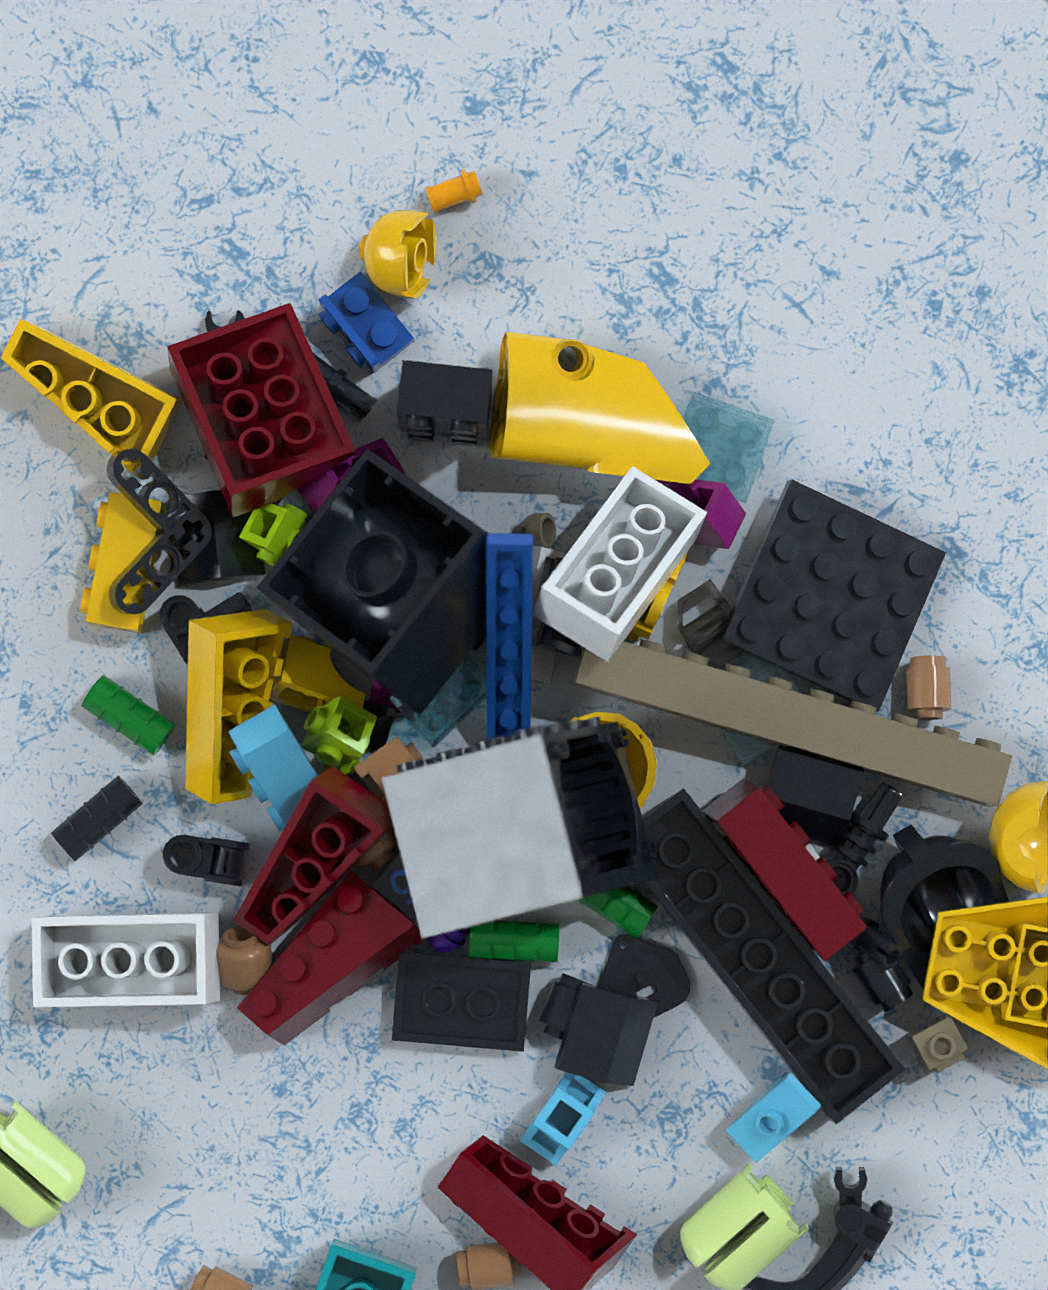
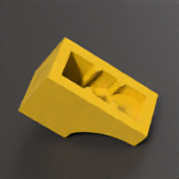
M290 635V638L283 642L280 657L284 659L280 677L275 676L270 695L271 700L310 713L315 707H322L339 696H343L363 708L366 693L349 685L337 673L330 659L331 648L319 645L312 638Z

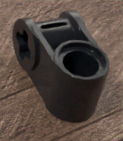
M177 835L165 844L163 861L168 869L180 875L204 878V881L243 887L244 880L240 878L244 851L249 850L250 843L215 837L208 839L190 835ZM180 842L190 843L196 851L194 862L186 868L176 866L171 859L173 847ZM229 851V852H230V857H229L228 869H227V872L225 873V872H224V865H225V860H226V854H227V852Z

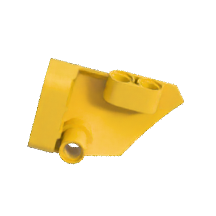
M507 331L504 333L500 349L490 432L489 454L491 458L586 469V472L625 476L633 466L654 480L691 484L710 465L686 422L644 362L589 346L575 339ZM565 347L572 348L577 355L576 365L570 371L563 370L558 363L559 353Z

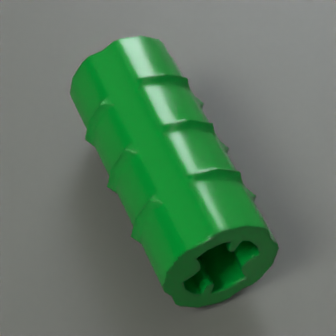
M102 675L96 681L81 705L95 715L98 720H102L114 728L116 733H121L134 742V745L140 746L153 756L164 746L176 726L175 723L161 715L160 711L154 710L144 703L141 698L135 697L125 690L124 686H119L105 675Z
M629 886L577 899L580 904H584L598 913V917H604L616 925L617 929H622L635 939L642 933L658 908L656 904L642 896L641 892L638 893Z
M492 920L470 926L469 957L489 958L490 960H528L534 962H557L559 924Z

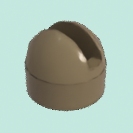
M535 513L526 517L520 524V528H525V534H533V546L545 548L553 546L556 539V524L551 514Z

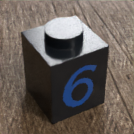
M399 852L372 887L414 920L417 916L401 852Z

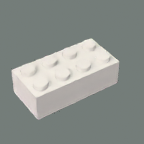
M632 466L543 585L532 615L608 662L696 541L708 512Z
M219 912L33 917V1007L196 1005L220 1002V976L216 954L219 943Z

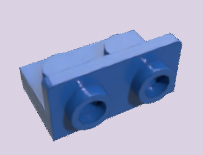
M361 271L329 296L324 294L318 299L323 309L318 316L333 335L341 331L350 344L345 350L359 368H363L367 364L375 373L415 341L414 337Z

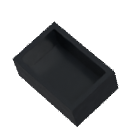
M402 360L397 405L400 432H407V438L410 440L432 442L434 435L451 437L452 444L461 446H477V440L487 441L492 395V369Z

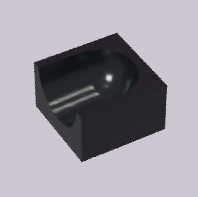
M366 449L257 586V589L306 631L420 716L487 631V532L372 451Z

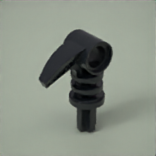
M881 783L861 815L852 813L850 823L853 825V828L850 832L846 831L842 834L845 839L842 845L835 843L832 850L826 855L819 854L812 843L806 846L815 860L822 856L832 868L838 867L845 873L846 884L840 891L842 895L847 891L851 894L856 891L859 881L857 870L859 866L867 868L869 865L864 859L868 853L876 854L877 850L873 847L876 840L886 842L889 834L883 828L902 799V794L889 784Z

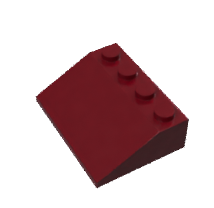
M291 303L167 346L171 374L232 517L278 501L356 454V449Z

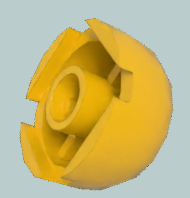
M396 210L381 216L372 225L368 235L362 237L359 246L360 259L364 261L365 269L372 283L386 293L398 297L416 299L422 296L428 287L430 279L422 278L425 262L428 261L434 265L437 245L435 223L431 219H425L429 213L417 210Z

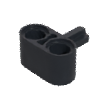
M237 592L206 612L191 598L184 595H175L168 598L162 604L159 618L179 654L188 665L189 624L183 628L172 626L170 614L175 607L179 605L189 606L193 613L192 620L252 611V607L241 592Z

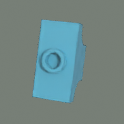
M565 1072L521 1136L520 1141L554 1165H557L567 1150H570L594 1115L606 1091L585 1077Z
M784 1072L753 1100L748 1108L729 1125L726 1132L757 1163L814 1115L821 1104L791 1072L789 1074Z

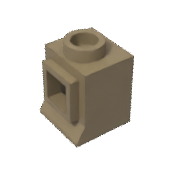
M943 1014L937 1017V1023L918 1033L911 1031L906 1034L926 1074L933 1070L939 1073L965 1058L963 1054L968 1050V1047L950 1015Z

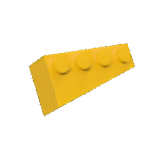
M19 320L1 356L4 362L43 396H46L63 414L78 424L103 449L112 455L117 451L136 449L144 453L153 462L183 404V400L28 320ZM122 460L121 463L135 477L139 478L133 471L134 466L137 464L135 460L127 462Z
M267 609L189 620L185 789L212 805L251 797L252 787L248 780L253 778L254 775L251 771L243 775L235 763L230 751L237 747L228 731L274 704L269 701L275 676L280 677L284 659L280 657L284 638H290L293 622Z

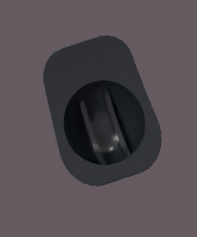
M911 824L892 834L899 852L888 862L882 874L880 883V912L886 929L893 941L903 947L902 956L919 985L924 989L938 912L1009 902L998 863L986 847L974 841L960 840L944 835H934L923 839Z

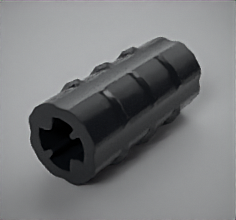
M118 775L104 788H101L90 800L84 802L83 806L71 816H67L66 820L54 829L51 834L74 861H77L88 850L93 849L94 845L107 834H110L122 821L127 820L128 816L137 810L143 802Z

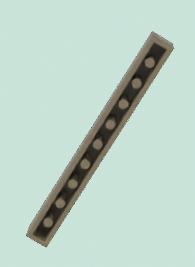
M641 639L639 646L623 641L608 662L583 646L581 648L571 683L573 686L778 746L782 745L863 768L864 771L986 807L999 806L1013 756L1000 752L1002 745L981 738H976L975 744L958 740L960 735L958 731L941 726H934L933 732L917 728V719L893 713L891 720L875 715L876 707L851 701L850 707L833 703L834 695L815 689H809L808 695L791 690L793 683L779 678L767 676L766 683L749 678L750 670L730 664H725L724 670L707 666L708 658L694 653L683 652L682 658L665 653V645Z

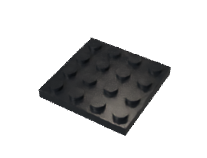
M793 479L787 480L719 640L849 701L876 707V712H879L946 552Z

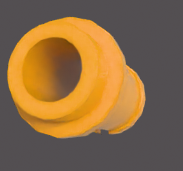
M464 169L461 170L462 175L431 187H425L434 213L468 200L475 203L476 197L483 195L475 171L466 173Z

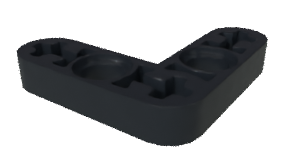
M136 449L117 451L110 457L106 468L108 478L159 531L150 543L120 573L109 588L108 596L112 607L119 613L135 615L148 609L206 547L211 539L212 529L206 516L144 453ZM122 460L125 462L135 460L137 464L134 466L133 471L141 480L149 479L150 476L153 478L151 482H148L141 488L138 494L135 492V489L142 486L140 482L134 477L123 478L121 476V473L124 471V467L121 464ZM156 488L164 489L170 498L169 507L163 513L155 512L149 505V495ZM183 523H196L197 527L194 530V534L197 536L196 540L187 539L177 548L166 542L167 538L170 542H178L186 532L182 527ZM158 550L167 553L171 561L170 569L162 576L155 574L150 567V558ZM178 550L183 551L184 555L181 556ZM138 569L141 572L142 576L136 574ZM143 577L155 584L153 588L150 584H143L136 591L135 596L139 600L137 604L134 602L125 604L123 602V599L126 597V593L123 590L124 586L134 587Z

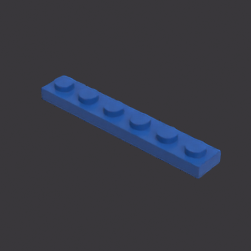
M487 533L486 740L512 736L517 731L531 728L533 534Z

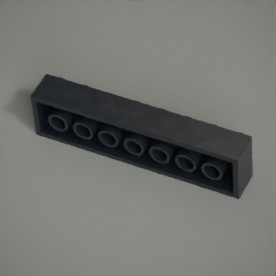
M684 788L643 819L648 840L652 839L656 844V847H652L651 850L657 849L658 851L657 858L653 859L658 878L644 881L643 884L799 1082L821 1104V1110L832 1123L837 1125L905 1070L902 1063Z

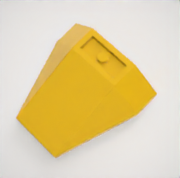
M1048 896L938 912L922 1000L1047 1069Z

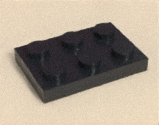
M403 952L399 955L391 1040L524 1052L531 963Z

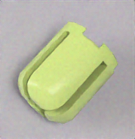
M13 1100L11 1107L15 1111L7 1118L0 1113V1206L23 1226L38 1228L52 1222L62 1212L60 1209L62 1202L59 1199L70 1203L77 1195L84 1182L85 1164L80 1156L31 1115L21 1104Z
M748 1163L735 1177L684 1222L680 1231L684 1252L690 1262L697 1268L763 1211L705 1266L706 1272L703 1276L713 1286L724 1290L743 1289L809 1230L807 1222L800 1227L798 1226L795 1219L789 1213L793 1205L792 1201L767 1174L759 1180L751 1173L753 1163Z

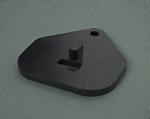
M622 934L615 938L598 987L637 995V991L654 984L657 992L645 997L658 1001L653 1018L679 1006L687 999L690 992V980L678 955L673 950L635 939L629 935ZM621 940L627 941V947L624 949L619 946Z

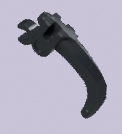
M836 1166L833 1178L835 1186L839 1191V1201L834 1207V1220L838 1232L822 1258L803 1277L797 1280L781 1282L757 1275L744 1289L841 1290L866 1261L871 1262L893 1225V1221L890 1219L893 1214V1207L883 1200H878L872 1206L862 1201V1192L866 1188L868 1181L865 1167H859V1180L857 1183L847 1185L842 1181V1167Z

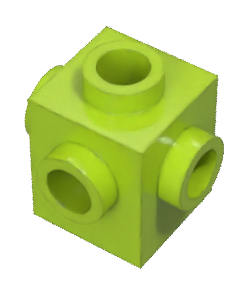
M284 503L283 507L274 504L263 506L252 511L239 538L259 550L256 558L273 567L307 525L305 520L308 514L288 503Z
M339 696L322 707H315L310 712L304 724V729L307 733L301 747L314 754L320 763L339 768L354 759L358 760L365 753L370 743V735L377 716L347 698Z

